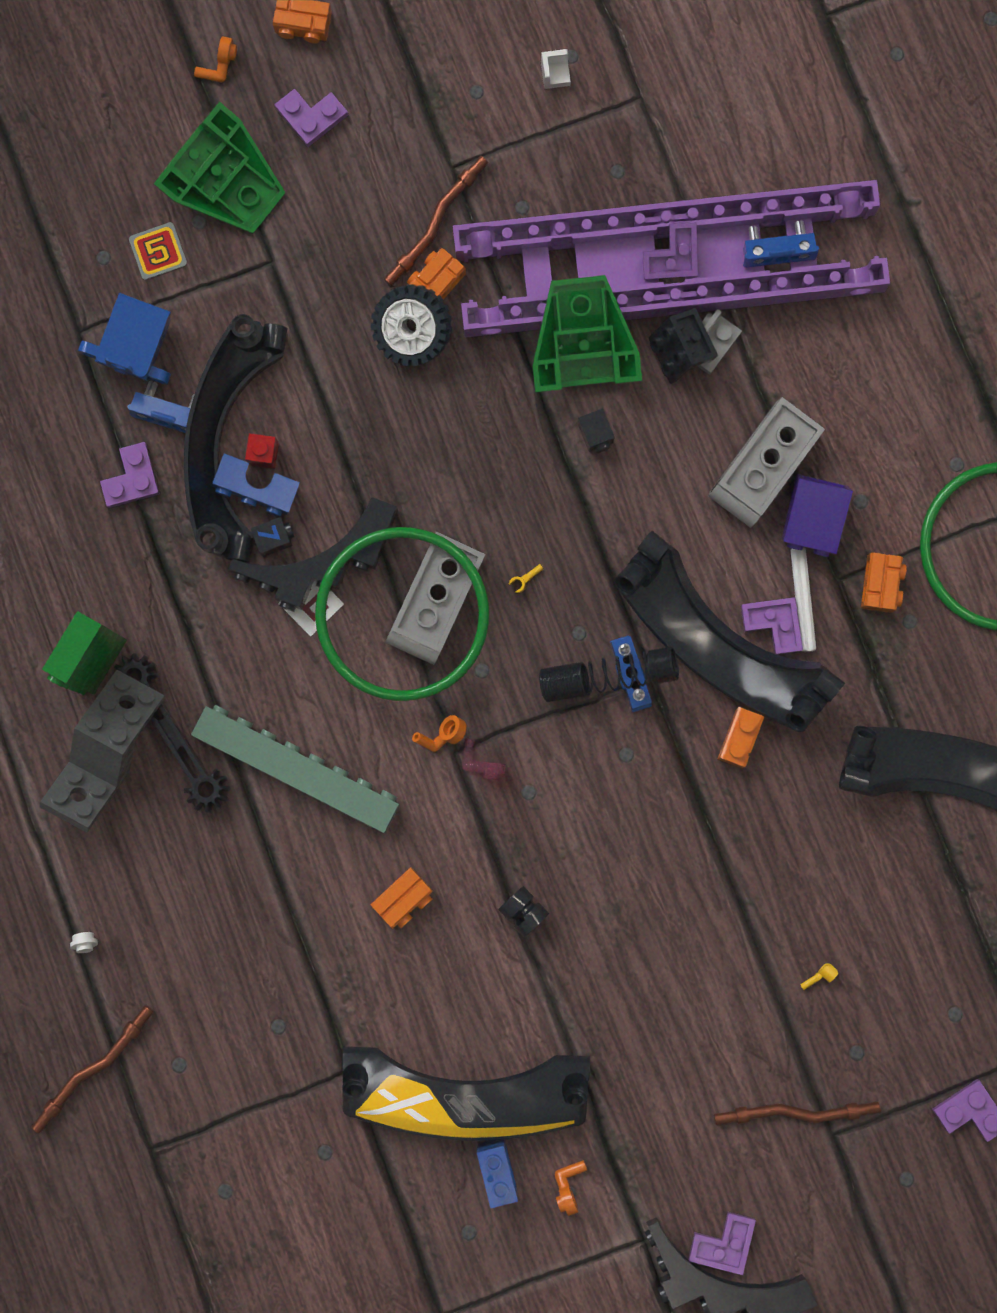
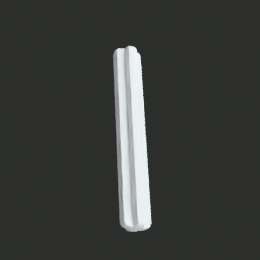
M803 547V550L791 549V560L802 652H812L816 650L806 548Z

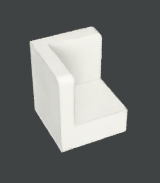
M568 50L541 52L544 89L570 86Z

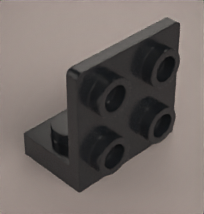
M696 308L670 316L649 336L651 349L656 353L661 364L662 373L667 377L670 384L679 380L692 367L712 361L718 356Z

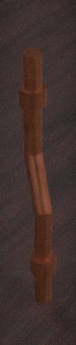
M480 156L468 170L464 169L457 177L459 180L437 202L426 233L406 255L402 254L396 261L397 265L385 276L384 280L390 286L404 272H408L414 266L413 262L435 239L446 208L466 187L469 188L476 181L475 177L488 164V161L483 156Z
M145 1005L133 1021L129 1020L123 1028V1034L108 1053L99 1060L75 1072L54 1099H49L45 1104L43 1113L31 1128L40 1134L53 1117L56 1118L62 1111V1105L80 1082L112 1065L132 1039H136L142 1032L141 1027L154 1011Z
M854 1102L845 1104V1107L813 1112L779 1103L748 1109L746 1106L737 1107L735 1111L714 1114V1120L716 1125L732 1122L744 1124L749 1123L751 1119L783 1115L807 1122L819 1123L844 1118L848 1120L860 1119L862 1115L880 1113L881 1108L879 1102L860 1105Z

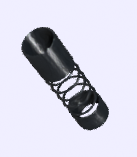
M672 646L649 650L647 655L643 651L645 680L644 684H641L635 673L633 656L630 653L629 660L632 669L630 686H627L623 680L619 657L616 656L618 684L615 689L610 684L607 676L606 662L602 658V668L605 676L602 691L598 689L595 683L590 660L588 661V669L591 677V688L587 668L583 662L541 668L539 672L541 693L546 702L589 696L593 690V685L599 693L605 691L607 683L613 691H617L620 686V680L627 689H630L633 685L634 677L641 687H644L647 683L648 675L653 684L678 681L679 666L677 656Z

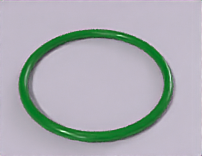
M997 462L980 465L961 473L939 491L928 508L923 521L920 537V554L927 580L942 603L967 622L997 631V620L977 615L964 608L951 597L937 576L931 555L932 529L942 505L954 491L970 480L987 474L997 473Z
M412 527L386 528L355 540L331 563L321 581L315 605L316 629L327 659L334 669L351 685L381 699L393 701L419 700L446 690L459 681L473 666L487 636L489 602L486 588L478 570L467 555L455 544L440 535L423 529ZM393 538L422 540L438 546L450 554L462 566L470 578L478 602L477 632L466 657L457 668L443 679L426 687L412 690L386 689L371 684L357 676L338 656L327 629L326 606L328 595L340 569L353 555L363 548L376 542Z

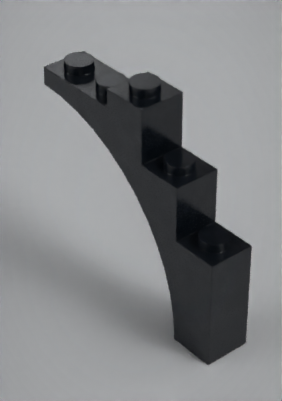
M371 497L366 510L350 532L328 550L312 558L292 564L276 566L255 565L232 559L229 570L235 573L233 578L245 583H249V580L259 583V588L272 593L274 589H277L275 599L281 602L279 607L294 612L296 608L303 610L313 582L316 581V586L320 587L321 581L331 563L355 540L378 530L392 528L398 512L397 506ZM387 540L371 544L353 555L338 572L330 592L332 588L339 590L350 561H353L352 566L358 569L368 571V568H372L375 570Z
M657 1218L646 1222L649 1230L645 1231L650 1246L656 1245L660 1252V1256L656 1257L663 1273L668 1271V1274L659 1278L662 1286L658 1287V1291L664 1304L670 1302L672 1309L700 1296H704L699 1301L705 1313H734L743 1308L746 1310L741 1311V1313H802L817 1306V1302L803 1274L787 1280L762 1284L742 1283L718 1277L690 1262L670 1241Z

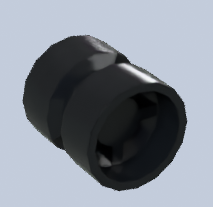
M524 886L498 909L507 920L515 921L514 927L523 937L527 936L549 915L548 911L540 903L533 902L534 896Z

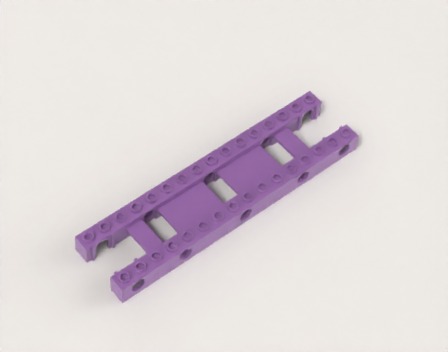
M877 180L454 225L453 234L456 260L468 262V259L497 256V259H499L503 255L522 254L527 293L526 297L506 299V296H502V299L498 300L499 305L493 308H478L477 302H473V300H469V303H462L464 336L474 337L541 329L550 283L552 281L549 250L575 248L578 278L606 276L625 320L676 315L696 308L697 312H706L717 309H734L885 292L890 285L887 258H879V256H874L867 266L857 269H849L850 262L841 260L840 263L817 265V258L815 260L791 262L790 271L770 273V270L765 271L764 266L747 268L743 266V248L745 241L750 240L748 230L750 226L758 227L759 239H761L759 228L785 225L786 236L796 235L795 222L799 221L800 226V220L804 221L805 233L808 234L813 233L812 222L830 220L833 223L837 219L855 217L867 219L869 216H874L880 207ZM695 220L697 222L698 276H687L684 282L671 284L659 282V278L644 279L643 251L655 250L654 239L669 238V222Z

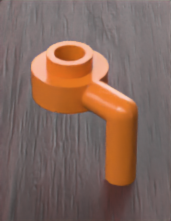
M222 36L220 39L217 54V71L196 66L194 77L224 82L230 60L235 61L237 54V45L233 44V38Z
M450 715L441 723L439 735L434 740L416 732L412 736V741L432 752H436L447 742L456 744L461 741L466 734V723L461 718Z
M584 1160L558 1169L555 1172V1179L560 1194L556 1197L560 1212L566 1211L568 1216L579 1213V1209L567 1178L587 1171Z

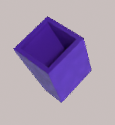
M796 474L782 536L783 542H787V547L796 550H803V546L813 548L814 554L829 557V553L837 554L853 490L846 485Z

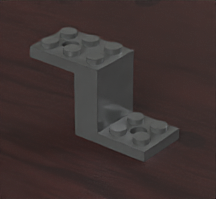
M116 670L74 728L69 762L42 798L39 807L88 833L129 774L135 741L162 704L164 695ZM121 701H130L134 706L130 709H125L119 703ZM73 793H81L86 799L77 802L71 798V795Z

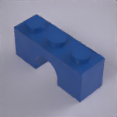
M223 454L212 483V487L216 488V493L229 498L231 494L241 497L240 502L251 507H256L257 504L267 507L266 512L278 517L289 513L300 482L274 473L267 487L262 489L253 488L246 480V470L249 463Z

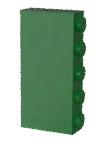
M77 611L42 670L49 673L48 680L60 687L75 691L84 696L86 692L94 695L127 639Z

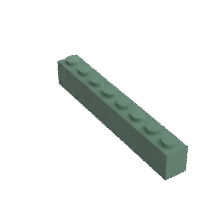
M214 705L213 709L205 706L191 733L192 736L386 834L400 804L395 802L396 796L385 790H382L381 794L371 790L373 784L361 778H358L357 782L347 778L349 772L337 766H334L333 770L323 766L325 760L310 753L308 758L299 753L300 747L286 741L285 745H282L275 741L276 735L262 729L261 733H258L251 729L252 723L238 717L237 721L227 717L229 711L217 705Z

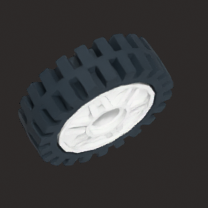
M404 285L388 292L376 304L375 312L372 313L371 317L373 320L371 330H374L372 337L374 341L377 340V348L379 351L383 350L385 352L383 355L387 359L392 358V362L402 363L404 366H417L434 359L446 347L450 339L449 335L452 332V326H450L452 317L448 315L447 311L449 308L447 304H443V298L436 296L435 291L432 289L428 290L422 285ZM408 319L416 323V331L409 330L407 327Z

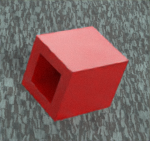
M249 433L245 456L249 466L275 469L279 446L276 437Z

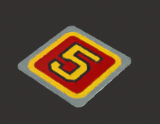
M171 222L129 237V242L143 279L166 273L187 264L174 224Z

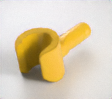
M539 564L522 577L511 578L509 585L513 584L516 580H520L522 587L515 592H523L526 589V583L541 572L543 567Z
M826 963L819 969L818 973L800 985L805 990L821 980L822 977L830 983L838 975V970L831 964Z

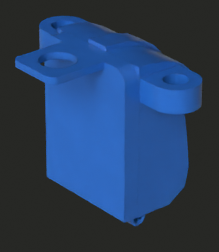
M119 293L100 345L97 346L81 341L78 352L94 358L96 363L113 368L115 372L123 375L129 374L145 381L150 379L168 385L171 374L154 367V364L169 328L171 312Z

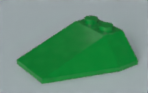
M221 102L213 108L153 184L172 201L252 234L286 193L242 121Z
M605 275L551 281L532 365L535 392L561 390L562 387L615 382L616 384L642 381L640 353Z

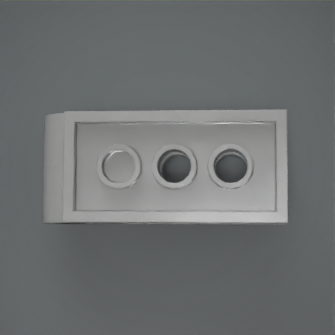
M781 397L775 402L722 474V477L709 492L708 497L751 528L760 516L763 515L825 429ZM781 430H785L789 433V443H785L781 440ZM766 451L774 456V463L772 465L764 460V453Z
M435 533L455 544L467 555L476 569H479L485 556L484 553L441 533ZM430 544L385 642L433 665L443 648L472 585L462 566L450 554L438 546ZM451 561L456 565V573L454 575L448 576L442 572L441 566L444 562ZM439 585L444 588L445 597L443 599L435 600L431 597L430 589L433 586Z

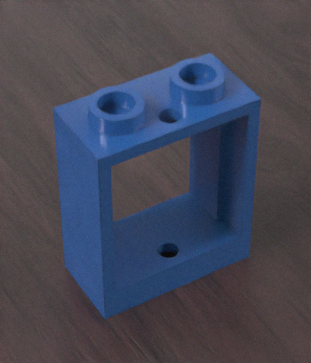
M505 1139L479 1143L477 1146V1156L490 1208L518 1202V1190Z

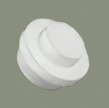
M92 932L78 933L72 936L70 948L76 950L77 953H88L93 951V947L98 945V940L94 938V933Z

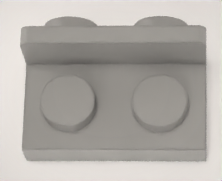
M719 309L713 315L708 313L702 321L718 354L714 360L697 365L709 375H711L742 332V330L722 317V312Z

